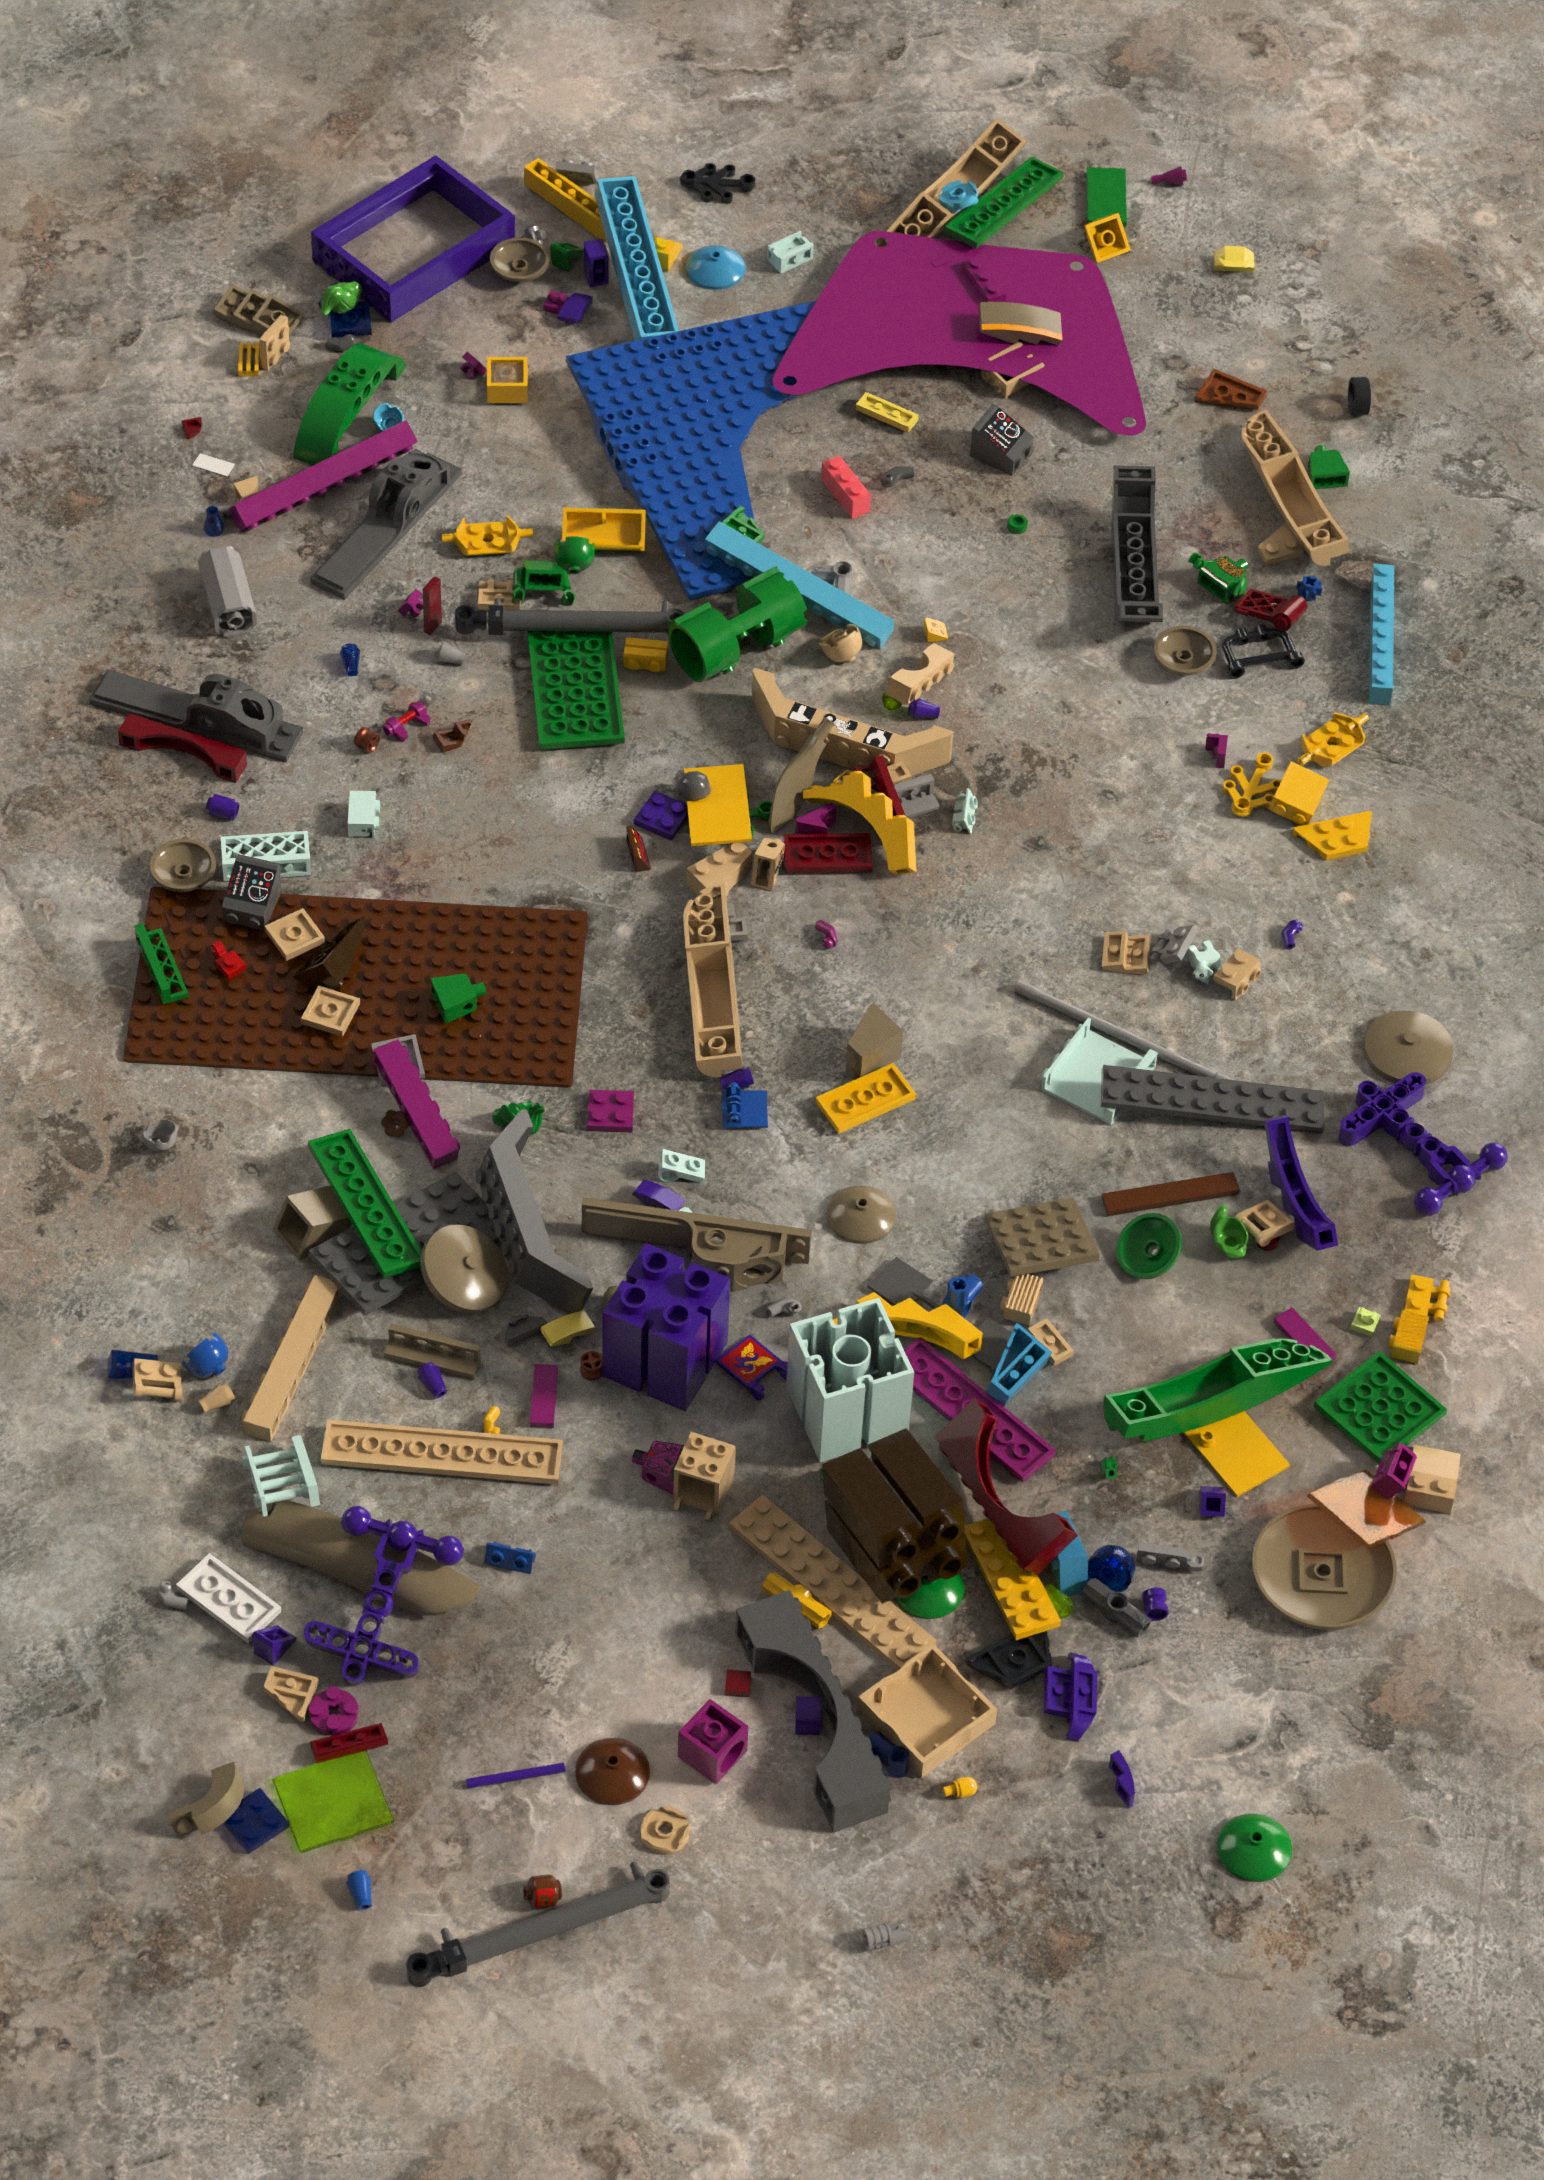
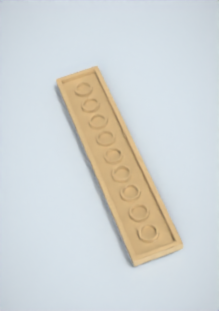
M327 1419L321 1464L558 1485L563 1440Z
M763 1494L729 1522V1528L792 1582L807 1588L813 1599L831 1610V1615L896 1670L901 1669L908 1660L932 1643L936 1646L937 1640L891 1601L882 1604L860 1575Z

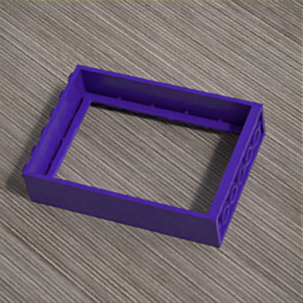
M435 155L311 231L312 260L315 265L320 266L329 276L338 280L339 283L358 282L362 287V293L359 298L369 307L376 310L380 316L393 322L490 261L491 251L497 244L504 240L515 238V215ZM432 190L483 227L392 285H389L342 248L343 245Z

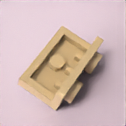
M1238 948L1214 974L1213 981L1232 990V999L1237 1000L1241 994L1244 995L1247 992L1249 985L1259 978L1261 974L1260 959Z

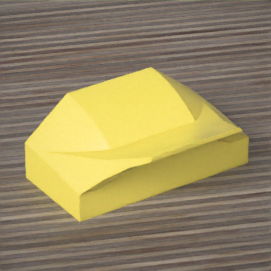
M1224 246L1214 251V271L1253 272L1254 253L1246 247Z

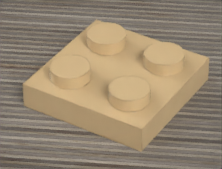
M280 315L259 339L261 368L268 371L273 365L277 364L283 353H286L290 348L288 317Z
M303 908L265 925L266 934L286 961L325 943V937Z
M318 986L301 1017V1024L343 1037L360 1005V998Z

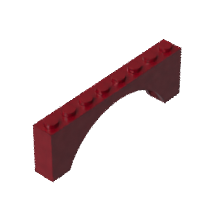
M974 1398L935 1438L940 1444V1451L951 1460V1467L962 1476L961 1482L973 1492L972 1498L984 1508L983 1514L996 1526L994 1528L995 1532L1007 1542L1006 1548L1018 1558L1017 1564L1025 1572L1030 1571L1038 1575L1078 1535L1067 1519L1054 1512L1038 1517L1018 1516L1010 1512L1000 1501L993 1487L989 1470L990 1445L998 1420L988 1405Z

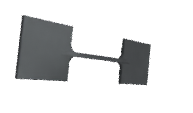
M895 1257L868 1285V1288L894 1305L911 1298L913 1301H923L934 1309L940 1307L923 1295V1292L930 1286L933 1280L898 1257ZM988 1317L977 1328L983 1333L981 1351L971 1356L995 1371L1011 1332Z

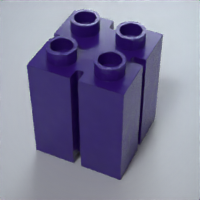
M645 1243L626 1273V1281H621L602 1312V1376L638 1392H641L644 1382L648 1380L647 1396L686 1412L705 1381V1373H710L716 1360L728 1343L730 1278L693 1262L684 1271L683 1258Z

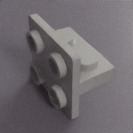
M931 774L919 776L894 785L907 818L939 809V803L933 794L934 778Z

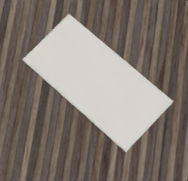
M200 453L192 466L228 476L235 464Z

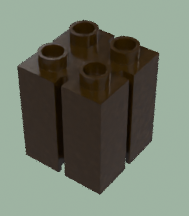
M907 1428L868 1444V1449L871 1451L870 1458L867 1457L861 1448H858L822 1464L824 1495L827 1498L825 1500L827 1531L882 1604L897 1597L906 1598L916 1593L921 1587L922 1577L929 1584L940 1578H953L963 1568L967 1567L965 1536L962 1533L965 1531L963 1500Z

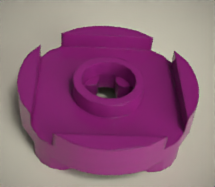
M331 1686L317 1694L309 1705L311 1725L323 1735L330 1736V1734H341L351 1731L357 1723L359 1710L356 1699L349 1692L340 1690L336 1686ZM338 1709L339 1715L332 1714L330 1716L328 1715L329 1710Z

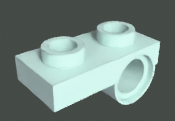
M662 1149L659 1154L658 1177L664 1182H674L678 1178L702 1183L705 1178V1160Z

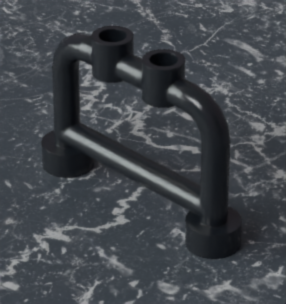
M1265 624L1257 625L1254 632H1247L1246 628L1240 627L1236 629L1235 635L1226 637L1222 642V650L1228 662L1226 670L1232 679L1243 676L1245 673L1244 666L1287 660L1290 668L1297 669L1305 663L1302 653L1296 651L1286 631L1282 632L1276 628L1267 629ZM1270 637H1279L1282 639L1287 650L1235 659L1230 645L1233 643L1245 645L1250 640L1257 639L1264 642Z

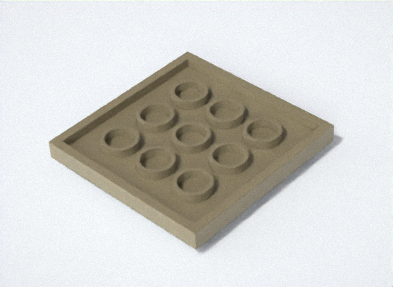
M1074 1198L985 1213V1221L1010 1277L1099 1261V1252Z

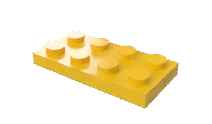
M891 1063L817 1096L816 1104L836 1132L840 1134L916 1100V1093L895 1064Z

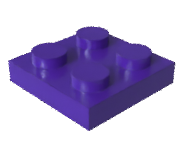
M654 791L634 818V825L672 841L688 819L687 804Z

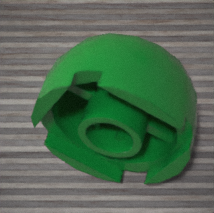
M578 536L566 537V541L560 542V539L556 540L554 543V557L557 565L570 574H579L586 570L594 561L595 543L590 544L589 539Z

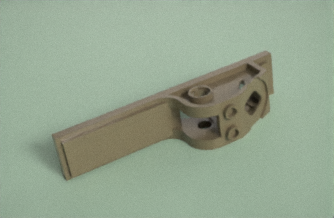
M583 1197L582 1232L684 1247L692 1256L691 1262L729 1277L730 1291L748 1289V1286L762 1283L781 1282L786 1261L797 1264H809L812 1230L586 1197ZM713 1237H719V1238L722 1239V1241H716V1240H710V1239L713 1238ZM748 1269H753L761 1273L752 1272Z

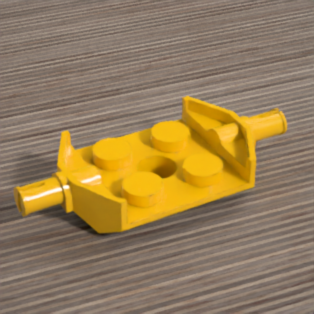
M508 515L506 516V521L465 524V518H463L454 534H442V543L455 542V545L459 547L462 554L466 556L512 553L516 550L521 537H533V528H518L517 524ZM484 539H491L492 541H491V542H484L483 540H484Z
M1334 712L1333 718L1307 737H1305V734L1302 735L1301 744L1305 754L1297 758L1298 764L1303 766L1308 761L1316 762L1322 767H1330L1364 744L1365 735L1361 725L1369 720L1368 715L1362 713L1357 718ZM1333 742L1337 745H1328L1327 743Z

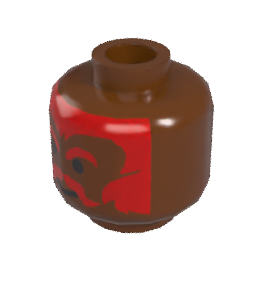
M550 1874L531 1876L527 1885L523 1887L524 1900L529 1901L531 1907L536 1909L554 1907L562 1897L561 1883Z

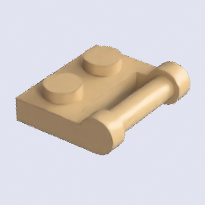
M1269 1200L1248 1208L1235 1216V1218L1242 1222L1245 1229L1256 1238V1242L1263 1247L1268 1245L1272 1239L1294 1230V1222ZM1254 1219L1265 1230H1259L1250 1220Z
M134 1359L133 1396L173 1398L175 1401H181L183 1392L181 1387V1363ZM143 1384H145V1385H155V1386H165V1387H172V1388L143 1386Z

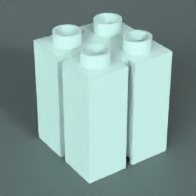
M880 1298L838 1309L837 1325L834 1324L831 1312L790 1324L786 1389L801 1422L805 1421V1431L819 1462L837 1458L861 1448V1438L864 1439L868 1447V1444L905 1428L909 1431L914 1371L899 1339H894L895 1330Z

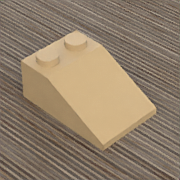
M1414 1445L1412 1452L1416 1454L1417 1458L1407 1482L1403 1505L1450 1514L1455 1497L1460 1454Z

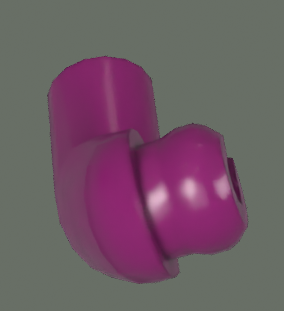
M818 920L815 928L826 936L822 940L823 946L826 949L835 947L838 942L835 928L823 920Z

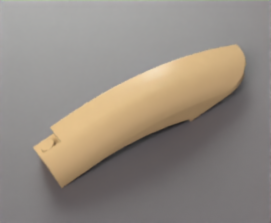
M996 118L975 143L939 179L919 194L886 232L936 238L948 223L966 209L963 208L957 213H950L949 209L941 206L938 195L939 193L941 195L942 188L954 181L962 180V183L967 184L968 181H972L977 186L979 196L1020 152L1027 141ZM880 238L875 243L878 247H885L888 244L884 238Z
M1264 410L1253 415L1247 420V425L1242 428V441L1262 483L1286 524L1313 562L1320 566L1330 565V558L1349 553V539L1323 504L1305 471L1297 450L1269 412Z
M725 883L715 884L699 891V896L694 900H689L683 913L696 1065L700 1072L710 1077H721V1071L742 1068L739 1016Z

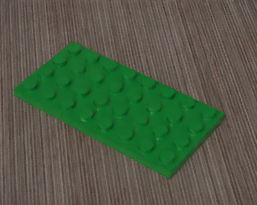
M527 631L540 750L625 743L612 632Z

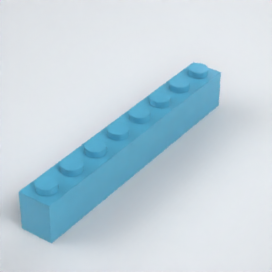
M1374 564L1370 588L1369 704L1390 705L1393 691L1394 565Z

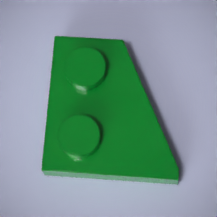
M741 505L722 522L759 544L764 540L765 533L756 525L752 517L748 518L744 514L745 508Z

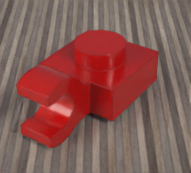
M219 940L211 944L215 949L212 951V954L217 958L215 966L228 980L246 970L245 962L234 950L227 953L224 945Z

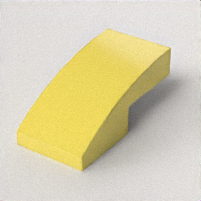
M583 1310L555 1319L542 1326L540 1331L549 1345L553 1347L569 1344L573 1337L592 1334L595 1326Z

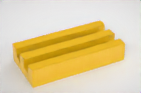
M239 342V377L259 376V342H255V345H251V342H247V345ZM244 351H247L246 371H243ZM251 351H255L254 371H251Z

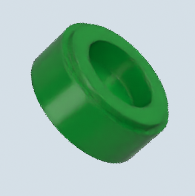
M1014 514L1008 518L1007 529L1011 533L1022 534L1027 530L1028 520L1025 516Z

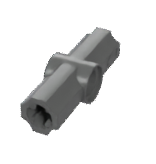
M1091 1578L1082 1590L1081 1595L1104 1611L1105 1617L1109 1621L1120 1623L1137 1637L1142 1636L1150 1626L1152 1620L1131 1605L1125 1594L1112 1591L1098 1579Z

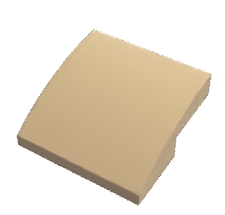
M1127 931L1105 932L1102 969L1116 973L1148 974L1151 949L1150 934L1128 936Z

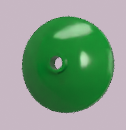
M1147 1213L1132 1219L1122 1229L1116 1243V1256L1120 1266L1129 1275L1138 1279H1153L1163 1275L1173 1267L1179 1258L1182 1248L1180 1230L1170 1218L1158 1213ZM1157 1249V1252L1152 1254L1153 1250Z
M960 1572L953 1578H940L929 1584L922 1577L921 1587L916 1593L906 1598L897 1597L895 1600L905 1612L922 1619L941 1618L953 1612L961 1603L964 1595V1581Z
M1249 1813L1239 1815L1224 1825L1218 1837L1217 1852L1224 1867L1234 1876L1250 1882H1264L1276 1878L1287 1868L1291 1860L1292 1843L1285 1828L1276 1820L1262 1814ZM1253 1838H1259L1260 1841H1255Z

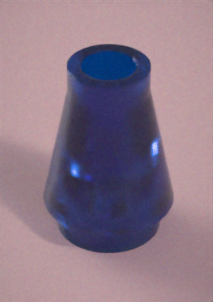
M210 506L206 509L203 526L206 534L211 537L219 536L224 529L219 510L215 506Z
M352 643L343 645L340 651L347 676H356L359 673L358 667L361 651L356 644Z

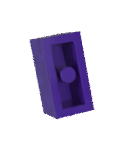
M603 239L584 242V273L589 287L609 284V254Z

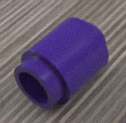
M214 794L213 797L208 798L206 809L209 810V815L230 820V818L236 819L240 803L235 802V799Z

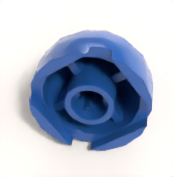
M217 1332L212 1334L215 1338L211 1341L208 1338L204 1339L187 1355L190 1359L188 1362L182 1361V1365L193 1376L207 1378L214 1375L217 1377L226 1369L224 1364L228 1359L229 1351L226 1343Z

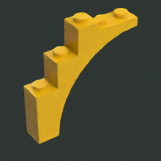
M862 771L850 772V775L843 776V783L835 782L827 787L815 785L811 786L810 789L803 790V799L810 804L833 803L845 806L863 815L874 827L882 841L890 872L895 875L916 872L914 822L905 815L893 817L892 800L883 793H874L871 797V779Z
M875 1292L856 1300V1304L880 1298L895 1330V1335L913 1338L921 1337L925 1341L950 1350L962 1359L981 1351L983 1333L947 1304L927 1312L911 1298L894 1306H891ZM838 1318L833 1319L834 1324L836 1325L838 1322Z

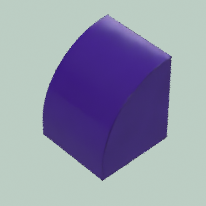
M1200 1486V1515L1225 1517L1226 1492L1224 1487Z
M796 1696L795 1734L820 1735L821 1697Z

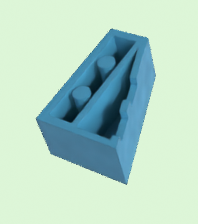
M1016 1322L986 1392L1005 1407L1046 1365L1052 1352Z
M1067 1511L1056 1513L1061 1517L1067 1519L1072 1528L1074 1529V1531L1076 1532ZM1077 1536L1049 1564L1060 1598L1081 1594L1088 1583V1555L1079 1536Z

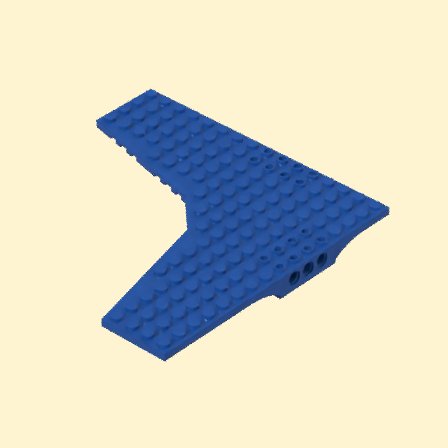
M816 301L566 356L565 362L589 409L594 432L624 490L628 489L639 503L641 509L646 510V518L688 600L734 590L738 585L754 578L745 575L742 570L735 566H729L723 559L710 555L705 550V539L719 521L723 522L740 505L745 508L744 514L748 518L752 517L754 520L740 450L745 439L749 436L755 421L758 420L761 414L766 413V410L771 407L774 409L780 406L781 402L788 399L791 401L797 397V395L778 391L773 386L772 380L786 351ZM792 376L783 378V383L788 386L795 385L797 382L796 378Z

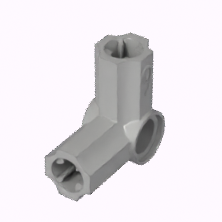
M839 561L834 566L812 565L811 573L829 584H833L834 587L851 596L853 579L850 563Z

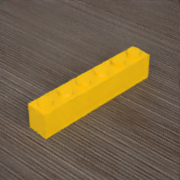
M539 158L524 167L525 186L607 243L594 197Z

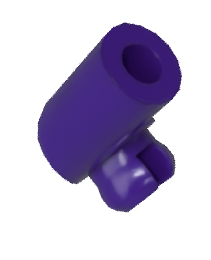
M1298 920L1289 921L1281 932L1284 946L1288 950L1295 947L1293 935L1300 933L1303 929L1302 923L1298 922Z

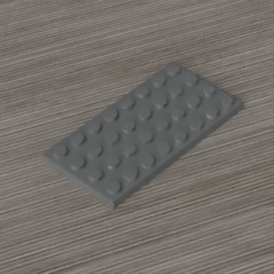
M457 1172L394 1204L421 1251L426 1241L436 1231L449 1225L470 1226L487 1235L495 1244L500 1242L499 1237L495 1234L493 1221L489 1218L486 1202ZM354 1227L309 1250L308 1256L364 1316L425 1283L421 1267L383 1279Z

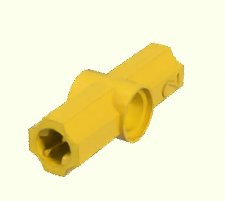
M776 1572L770 1573L762 1584L761 1590L770 1596L790 1590L793 1597L799 1599L803 1616L808 1617L810 1623L817 1629L823 1628L831 1617L832 1611L813 1599L807 1588L800 1584L794 1586Z

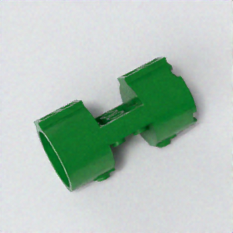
M777 566L735 587L739 614L726 619L722 613L711 607L710 603L707 602L667 623L670 628L669 643L679 666L689 678L696 682H703L720 672L725 675L735 669L733 665L740 662L738 639L746 636L748 633L765 647L773 644L775 648L785 643L784 638L806 626L808 620L804 618V612L807 611L804 599L792 580L787 581L784 578V573L780 572Z

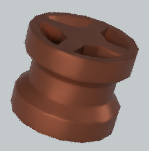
M365 726L361 727L354 737V745L363 747L368 753L373 752L380 742V735L376 732H370V729Z
M596 1351L585 1352L580 1358V1373L586 1380H597L602 1376V1355Z

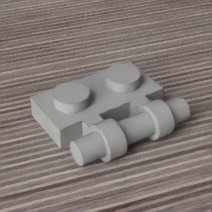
M1194 925L1178 927L1174 932L1166 929L1164 933L1160 934L1157 946L1153 947L1150 952L1149 963L1156 965L1158 960H1162L1165 965L1182 961L1198 932Z

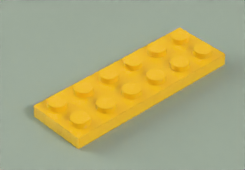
M984 1519L964 1525L965 1531L962 1533L965 1536V1541L1015 1640L1061 1627V1620L1038 1575L1030 1571L1025 1572L1017 1564L1018 1558L1006 1548L1007 1542L995 1532L994 1528L996 1526L994 1523Z

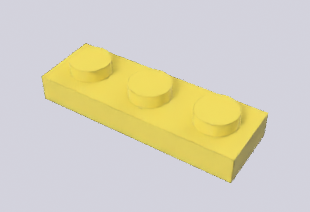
M867 392L856 403L857 411L908 433L918 421V414Z

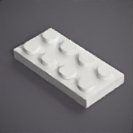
M210 1553L176 1584V1588L180 1593L248 1644L253 1640L252 1635L254 1631L264 1629L281 1613V1606Z

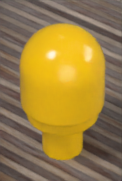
M971 1777L955 1779V1781H952V1785L942 1787L944 1797L954 1795L955 1798L972 1796L977 1791V1783Z

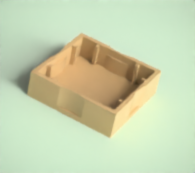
M933 1643L908 1660L897 1672L883 1678L858 1696L857 1712L921 1778L996 1724L997 1708L974 1685L962 1677L956 1666Z

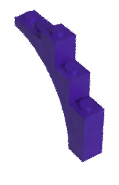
M1283 1115L1264 1120L1270 1161H1268L1270 1180L1273 1185L1281 1189L1284 1211L1294 1217L1297 1239L1316 1251L1338 1246L1335 1223L1321 1210L1301 1169L1288 1116Z

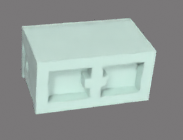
M801 231L768 245L767 260L780 274L813 259L814 244L810 243L806 237H801Z
M350 791L348 838H353V836H369L370 832H372V838H375V829H379V816H376V813H380V800H376V791Z

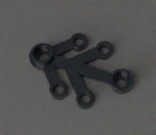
M707 163L696 172L693 170L684 171L680 176V184L684 187L695 189L702 195V201L706 203L713 201V192L702 186L708 185L721 196L722 203L730 204L733 200V194L730 191H726L722 186L741 187L743 191L750 192L755 187V177L751 174H744L740 177V180L723 179L725 176L733 177L735 175V166L727 164L723 169L716 172V165Z

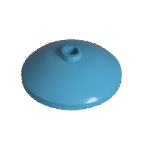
M710 245L694 251L688 257L686 272L690 280L696 285L706 289L720 290L736 285L743 278L745 263L736 251L725 246Z

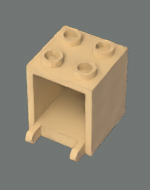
M690 1432L674 1468L673 1500L676 1501L674 1510L679 1511L682 1503L707 1511L705 1520L708 1521L711 1520L713 1513L719 1514L735 1475V1445Z

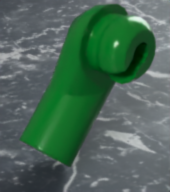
M1113 1456L1110 1458L1105 1457L1101 1461V1475L1104 1479H1114L1117 1476L1116 1468L1118 1464H1116V1458Z

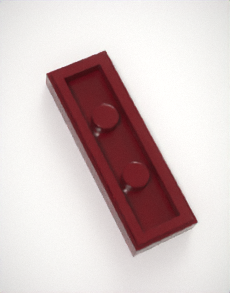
M435 576L422 589L424 632L429 635L442 623L441 579Z
M382 1723L310 1742L316 1764L389 1745Z

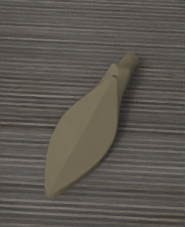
M823 717L813 735L808 734L802 749L788 763L779 777L769 817V831L772 833L779 831L788 823L805 802L803 790L810 789L812 786L818 759L826 746L824 740L833 726H835V723L826 717Z

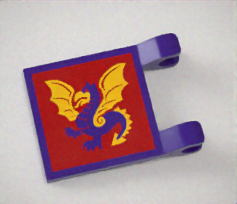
M748 1335L716 1360V1363L747 1388L756 1400H761L765 1397V1393H763L765 1388L758 1381L771 1371L776 1369L783 1379H787L788 1362L779 1359L751 1335Z

